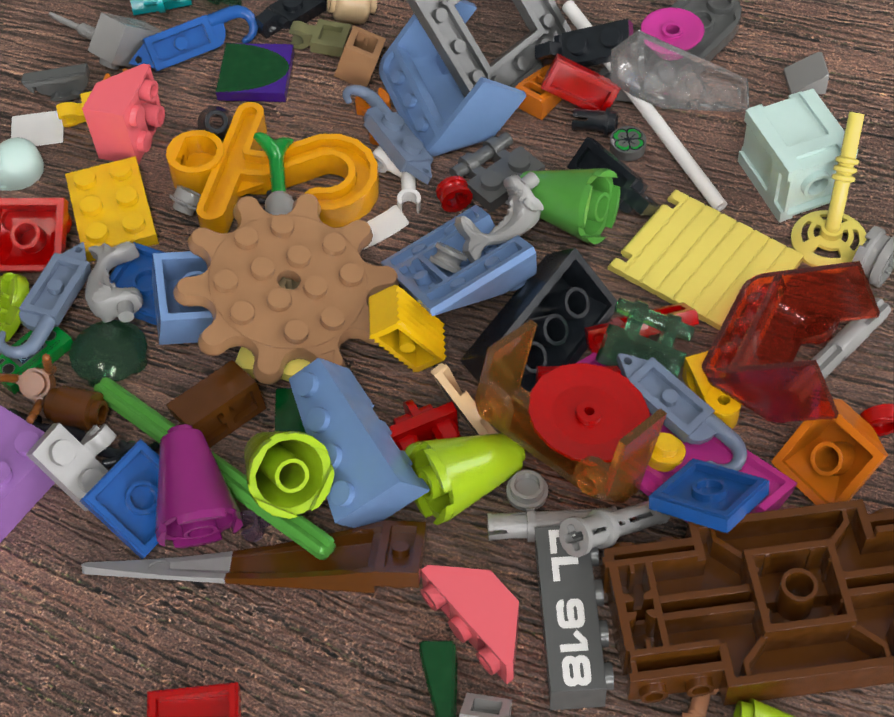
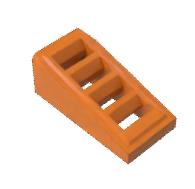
M551 65L542 67L514 87L524 91L527 95L518 108L540 120H543L562 100L541 89V82Z

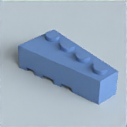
M317 358L289 378L305 432L318 439L326 447L331 465L334 468V479L330 493L327 495V500L335 524L356 528L383 521L430 491L424 479L419 478L412 469L411 465L413 463L406 452L400 450L390 436L392 431L386 422L380 420L374 412L373 403L349 368Z

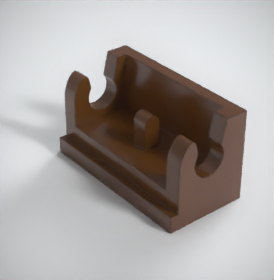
M233 360L166 404L172 416L180 422L179 425L188 424L193 429L202 431L210 448L266 409L257 382Z

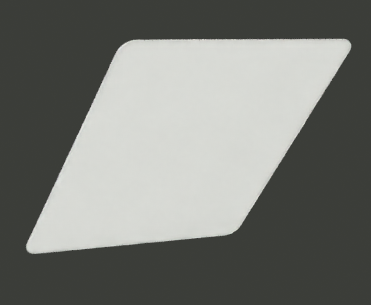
M57 111L13 116L11 138H25L35 146L62 143L64 139L62 119H59Z

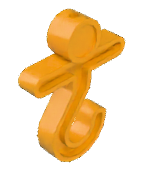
M246 102L238 106L223 143L212 132L191 130L179 134L167 146L166 159L174 187L177 188L178 185H181L201 194L196 208L200 228H207L218 233H228L234 219V205L246 194H266L271 189L269 159L264 151H260L261 146L253 138L254 134L258 132L267 134L264 109L259 103ZM317 134L293 142L288 147L284 156L286 188L326 174H335L345 179L338 185L314 187L304 193L312 194L317 198L321 206V222L333 228H340L355 220H360L371 211L379 196L378 163L371 149L362 142L342 134Z

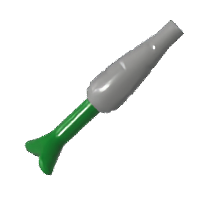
M255 133L253 138L261 146L269 159L271 194L266 198L265 211L272 215H285L292 211L294 200L286 192L284 156L294 140L289 137L274 140L266 133Z

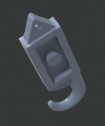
M362 85L347 86L342 91L344 101L347 104H351V95H354L368 103L371 108L367 109L363 117V125L400 172L410 173L428 185L432 178L431 164L434 159L425 149L423 143L405 124L404 119L397 112H392L382 98L372 89Z
M84 242L62 254H53L19 307V317L22 324L33 332L24 344L9 346L5 342L6 332L0 331L1 354L13 359L30 357L42 348L54 327L59 326L91 273L90 262L87 261Z
M623 353L618 354L616 360L621 374L627 377L642 393L649 412L684 443L700 445L716 437L731 450L733 458L731 462L724 465L717 464L711 460L706 462L736 471L742 469L747 459L746 445L735 431L714 414L715 410L655 358L652 357L649 360Z

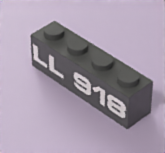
M560 526L535 527V557L550 710L605 707L607 690H614V673L612 662H604L602 648L609 647V632L607 620H599L597 606H604L602 579L594 580L593 567L599 566V549L595 547L582 557H573L567 554L560 543ZM582 532L573 534L572 538L581 537L583 534Z

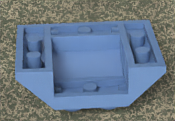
M477 205L456 216H466L482 233L488 234L495 227L490 214ZM455 217L380 262L382 266H389L396 271L399 284L432 316L505 294L508 291H515L524 286L527 279L537 274L536 251L530 243L519 235L506 243L486 246L478 260L470 263L468 259L461 262V270L456 273L432 263L429 258L437 253V248L435 247L437 242L444 243L462 252L465 239L458 233L454 225Z

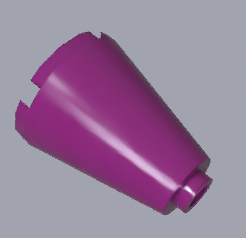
M188 424L171 427L167 431L168 434L164 435L160 440L155 529L159 545L165 547V540H173L174 548L198 547L222 540L221 532L230 527L232 528V533L235 534L243 526L242 515L202 431L193 429Z

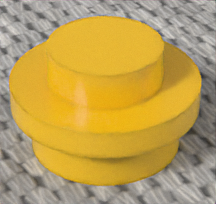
M653 433L646 438L643 445V453L647 464L661 472L675 469L676 466L683 462L686 454L682 441L669 433Z

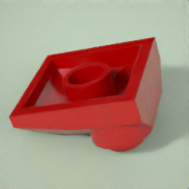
M0 198V273L42 272L54 253L62 254L65 252L66 237L72 227V219L68 212L69 202L65 198Z

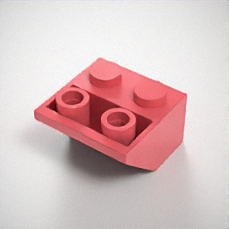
M144 63L97 82L82 108L98 158L117 161L136 156L138 165L144 153L150 150L152 138L157 128L162 126L165 119V109L161 106L158 95V83L154 80L151 66Z

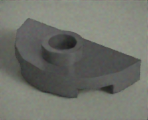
M85 63L24 73L21 83L33 94L36 90L43 95L51 96V101H70L79 98L82 91L87 87L90 71L88 64Z

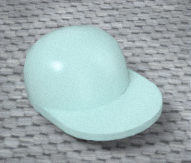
M17 137L0 143V191L22 190L32 186L40 179L44 172V162L40 152L32 142L25 138Z

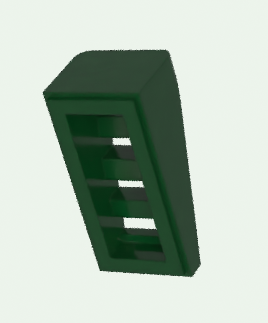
M453 641L419 642L421 665L435 717H457L458 659L456 644Z

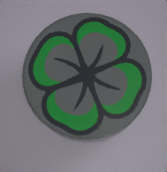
M620 127L611 134L610 152L619 160L635 161L645 153L646 135L636 127Z

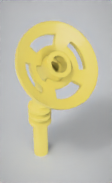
M849 112L841 153L840 156L835 157L838 165L833 167V170L837 172L831 176L835 181L829 209L814 211L804 215L795 223L791 232L792 249L804 255L803 262L818 270L837 272L850 269L851 262L859 245L863 246L867 240L865 238L866 232L861 224L849 215L844 214L850 183L855 182V177L852 174L857 173L854 165L859 164L856 154L865 114ZM806 224H810L807 231V241L803 242L802 229ZM815 228H820L819 235L815 237ZM845 232L848 236L846 242L842 240L843 233ZM853 232H856L858 235L859 244L857 248L853 251L850 247L852 246L854 240ZM818 247L826 251H838L840 258H827L814 252Z

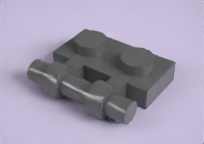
M507 132L498 137H490L483 142L482 148L473 154L466 153L458 159V164L449 170L451 176H468L470 178L467 184L473 194V198L490 213L508 200L509 195H507V189H505L503 184L505 178L511 175H518L520 177L525 171L545 170V165L522 146L509 153L506 148L513 144V139ZM490 159L495 162L487 169L481 166Z

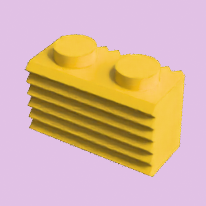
M393 285L369 296V339H374V343H379V347H384V350L389 351V354H393L394 358L402 361L403 365H408L412 372H420L445 360L447 357L444 354L446 343L443 341L446 337L443 335L445 324L440 319L432 316L418 301L398 285Z

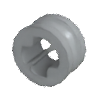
M437 242L435 245L437 253L429 258L432 263L456 273L461 270L460 264L463 261H467L468 256L449 245Z

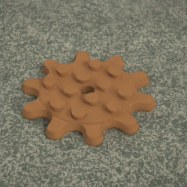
M302 194L294 201L292 211L285 215H272L266 212L255 198L245 196L240 198L234 205L233 214L238 224L236 230L230 233H218L207 228L195 229L188 238V248L193 254L201 257L206 262L207 270L201 275L185 277L179 280L174 287L173 295L175 300L183 306L204 307L212 314V324L199 335L198 346L200 350L206 355L218 356L232 347L241 346L247 348L254 356L253 375L255 379L260 383L271 385L281 379L286 364L291 360L304 359L311 363L317 358H321L345 367V361L340 353V347L345 341L360 339L371 345H379V343H374V339H369L368 299L369 296L393 285L399 286L398 275L393 268L370 265L360 257L361 251L372 242L373 233L369 224L363 220H355L341 228L330 227L320 220L321 206L317 198L312 194ZM284 276L285 279L299 282V286L293 290H286L281 288L278 282Z

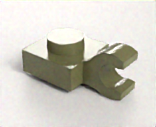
M318 19L316 26L302 21H293L289 34L294 36L290 44H293L295 49L300 50L310 45V52L341 57L352 30V25Z

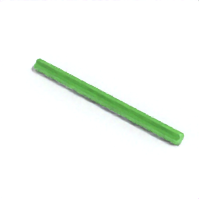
M102 378L100 383L95 384L94 391L103 394V399H105L110 408L158 443H160L164 435L168 434L167 431L171 427L176 426L111 378ZM211 451L232 496L317 559L326 560L334 552L336 545L333 537L301 514L297 515L298 517L287 519L273 516L259 507L249 492L246 475Z

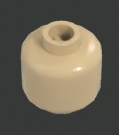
M327 0V12L332 13L333 18L341 23L364 24L368 20L369 15L375 14L377 9V0Z

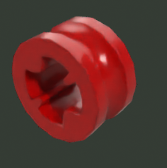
M461 176L448 177L441 181L436 188V196L440 200L441 207L447 212L461 211L473 199V194L468 188L466 180Z

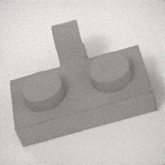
M54 423L26 455L84 511H89L80 500L108 472L95 456L106 449L117 435L106 424H103L100 428L94 425L79 442L63 425Z

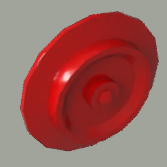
M588 363L561 365L542 375L531 390L528 414L535 433L550 449L571 460L591 464L619 461L636 451L646 437L649 428V409L642 393L630 380L605 366Z

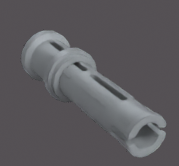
M649 501L612 512L605 509H596L589 512L585 518L572 516L563 520L559 528V539L567 554L573 557H582L588 554L592 548L604 549L613 546L621 536L635 533L654 525L667 523L670 515L649 509ZM632 517L637 518L636 520L630 521V518ZM601 527H605V528H606V529L601 530V531H598V530H597L598 528H601ZM582 532L583 536L575 539L572 538L573 534Z

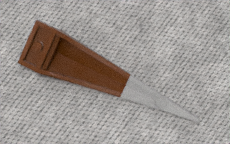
M383 520L330 533L329 535L333 537L336 548L326 560L317 559L300 545L291 541L263 547L194 556L85 562L81 564L82 574L362 593H375L379 586L395 589L406 587L419 588L427 537L426 522Z

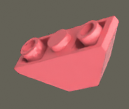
M427 565L422 568L423 588L420 591L429 607L434 611L440 609L448 617V625L454 635L462 643L470 642L478 651L476 653L478 661L490 675L493 676L497 673L506 684L514 679L519 629V600L491 570Z

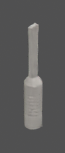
M49 12L51 19L77 30L80 36L92 40L95 27L86 23L78 24L53 12Z

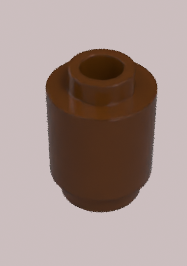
M63 385L49 390L45 397L43 409L45 417L51 419L53 423H60L63 426L68 425L89 431L94 425L99 427L106 421L108 404L103 399L104 396L101 392Z

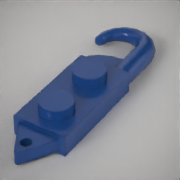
M233 5L159 32L142 40V46L128 64L132 66H139L143 63L149 64L156 73L215 50L225 41L224 23L236 18H243L247 21L249 32L242 38L241 42L249 43L255 38L258 31L255 15L247 7ZM139 57L141 59V63H137L135 61V58Z

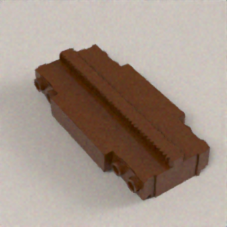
M863 499L750 513L746 514L728 533L688 521L685 538L678 539L674 536H667L655 542L643 544L621 542L613 545L611 548L603 549L600 579H602L603 591L607 594L613 624L612 634L615 649L619 653L622 673L627 676L626 693L628 701L640 699L644 703H655L666 699L668 694L686 692L688 696L700 697L710 694L714 689H719L723 706L737 704L738 701L749 702L751 698L763 701L894 683L893 508H883L868 514Z

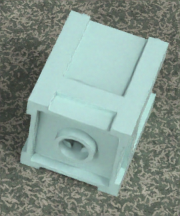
M810 89L788 95V99L768 106L759 104L748 108L744 118L747 124L742 150L739 151L738 163L777 221L780 223L791 219L794 215L829 204L835 181L831 176L837 172L833 170V167L838 165L835 157L840 156L845 131L815 90Z

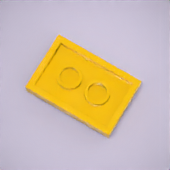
M136 156L65 174L80 243L84 242L88 262L95 261L88 248L101 246L103 243L108 244L110 247L130 241V243L136 242L148 247L159 244Z

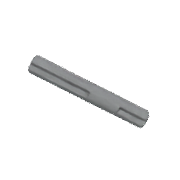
M874 298L782 387L781 392H779L780 400L785 402L790 408L797 407L888 317V314L891 312L890 305L885 303L882 298Z

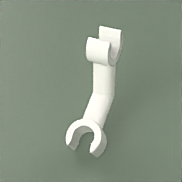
M378 146L372 152L378 163V172L385 173L389 171L401 178V191L397 195V206L402 212L403 203L412 201L416 204V211L419 213L421 210V195L416 190V177L408 172H400L383 149Z

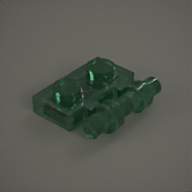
M620 297L615 305L614 312L627 317L626 326L621 328L613 324L608 325L595 362L605 366L619 367L616 360L619 353L645 360L653 357L678 378L687 353L672 347L676 337L689 342L694 334L695 327L682 322L680 316L668 313L666 316L649 309V305L637 299L631 302ZM643 324L660 330L658 342L639 335Z

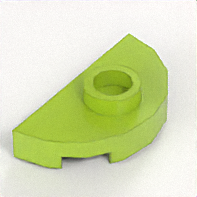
M11 272L0 276V331L6 332V342L16 333L21 323L19 307L30 292L29 282L26 277Z

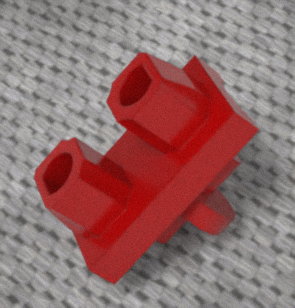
M412 399L403 402L405 414L394 418V425L389 427L392 431L390 436L402 451H405L407 446L417 441L461 437L458 430L457 409L452 401L434 409L431 404L418 409Z

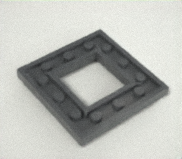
M406 0L464 97L467 96L481 77L514 88L522 80L544 67L542 63L535 59V45L548 41L554 42V36L572 31L555 0H512L530 32L489 64L454 6L461 0Z

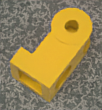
M724 347L685 357L682 378L686 386L715 410L714 414L733 429L738 421L742 397L737 389L729 385L726 377L730 359Z

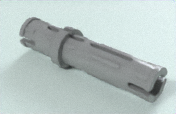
M611 506L608 508L535 511V508L531 507L525 508V512L487 513L488 541L527 538V542H535V527L560 526L563 520L572 516L585 518L589 512L596 509H605L612 512L617 510L616 506ZM601 527V528H598L597 530H598V531H601V530H604V529H606V528H605V527Z

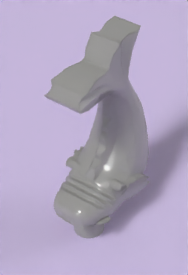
M530 171L523 178H520L518 175H511L504 179L503 184L505 189H507V195H509L505 203L509 205V209H507V215L498 223V226L493 227L490 233H482L466 216L455 217L454 225L458 233L465 239L462 252L468 256L470 263L481 257V253L486 246L506 243L517 235L522 236L539 221L544 207L531 191L540 183L536 174Z
M127 241L114 247H110L106 243H103L101 246L89 247L88 249L92 257L97 260L96 265L88 276L85 288V299L91 312L96 317L101 318L103 323L110 322L117 317L121 322L132 321L134 313L139 311L143 305V296L135 287L119 288L115 283H110V275L108 273L113 267L132 261L140 256L135 244Z

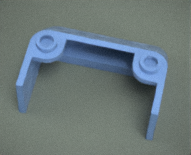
M461 0L454 5L465 24L477 9L474 3L466 0ZM415 14L412 15L384 53L379 65L380 78L398 115L404 119L405 124L423 143V146L432 157L475 145L495 136L527 97L526 93L522 90L481 77L467 96L464 97Z

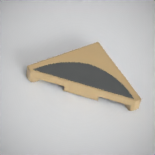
M440 363L431 371L447 402H453L457 409V414L476 435L497 433L484 418V413L467 391L462 393L447 364Z

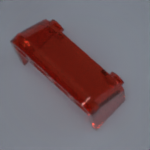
M860 261L762 273L747 280L741 287L702 363V370L709 384L769 422L786 423L791 421L837 419L839 412L817 361H793L801 344L811 343L817 345L828 341L836 331L840 321L879 317V308Z

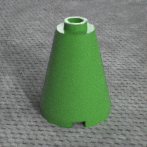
M605 168L531 171L536 174L540 181L531 190L544 207V210L541 211L540 219L586 243L596 245L606 238L600 235L605 227L612 228L620 203V186L614 185L612 177L618 178L615 172ZM530 171L523 172L520 178H523Z

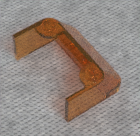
M529 320L488 347L475 396L476 408L482 419L564 477L583 493L594 499L622 504L638 492L667 415L662 409L657 410L619 440L612 462L606 463L595 456H587L581 461L571 460L550 449L535 433L528 414L530 393L520 386L537 323Z

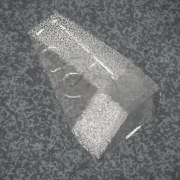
M640 30L611 50V81L632 96L662 109L746 112L749 108V79Z

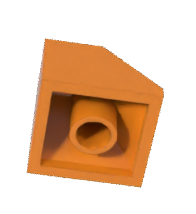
M822 398L772 459L771 463L780 472L796 481V487L815 505L850 501L887 458L888 454L874 428L841 399Z

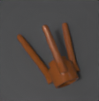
M47 353L42 355L44 368L27 369L22 375L0 373V382L18 384L23 396L35 401L26 419L29 424L34 423L40 414L49 390L56 387V380L53 374L57 371V367L52 364V359Z

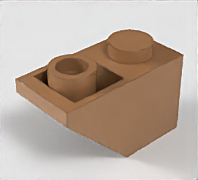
M353 25L334 77L353 85L367 87L386 38Z

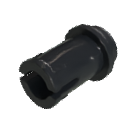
M607 107L606 111L574 108L573 117L588 120H572L573 131H594L604 133V136H609L618 127V111H612L611 107Z

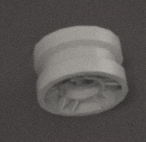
M874 226L866 234L865 238L867 240L863 246L859 245L851 262L849 273L857 278L864 276L868 278L869 284L880 288L894 269V236L890 237L886 235L885 229Z

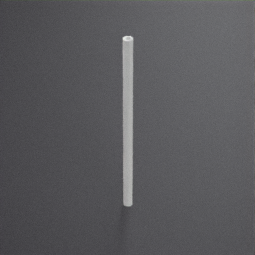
M573 0L564 3L562 10L577 30L592 26ZM620 61L603 63L709 205L718 211H722L727 206L725 199Z

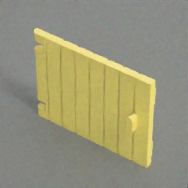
M674 190L667 200L676 206L671 208L662 204L621 250L622 256L629 260L625 262L619 258H614L608 265V270L657 295V297L670 304L686 303L697 310L699 320L740 341L782 286L797 270L804 259V255L774 239H770V237L757 230H753V228L741 222H737V220L725 214H721L720 211L689 197L681 191Z

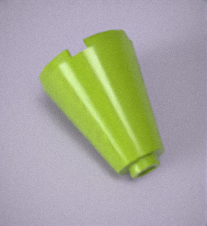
M300 431L261 432L254 435L247 442L244 458L248 489L257 505L266 512L276 517L296 518L299 514L308 510L313 511L319 507L330 493L334 479V468L331 465L326 447L312 435Z
M509 433L423 440L410 444L405 450L413 463L411 465L412 469L419 478L424 479L430 488L429 492L414 502L425 518L432 515L436 518L433 522L435 525L450 521L513 477L514 474L521 471L523 461L525 460V451L522 443Z

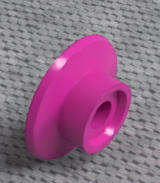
M669 7L658 9L648 14L641 24V33L645 41L655 48L659 54L666 57H677L692 49L701 41L704 36V25L694 13L681 8Z

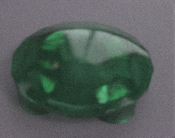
M112 320L107 323L101 321L92 324L80 332L72 343L69 358L72 369L80 378L88 381L89 385L94 388L95 384L100 383L102 378L108 377L117 382L124 380L133 373L144 370L148 363L146 356L148 346L144 333L136 325L129 322H121L120 320Z

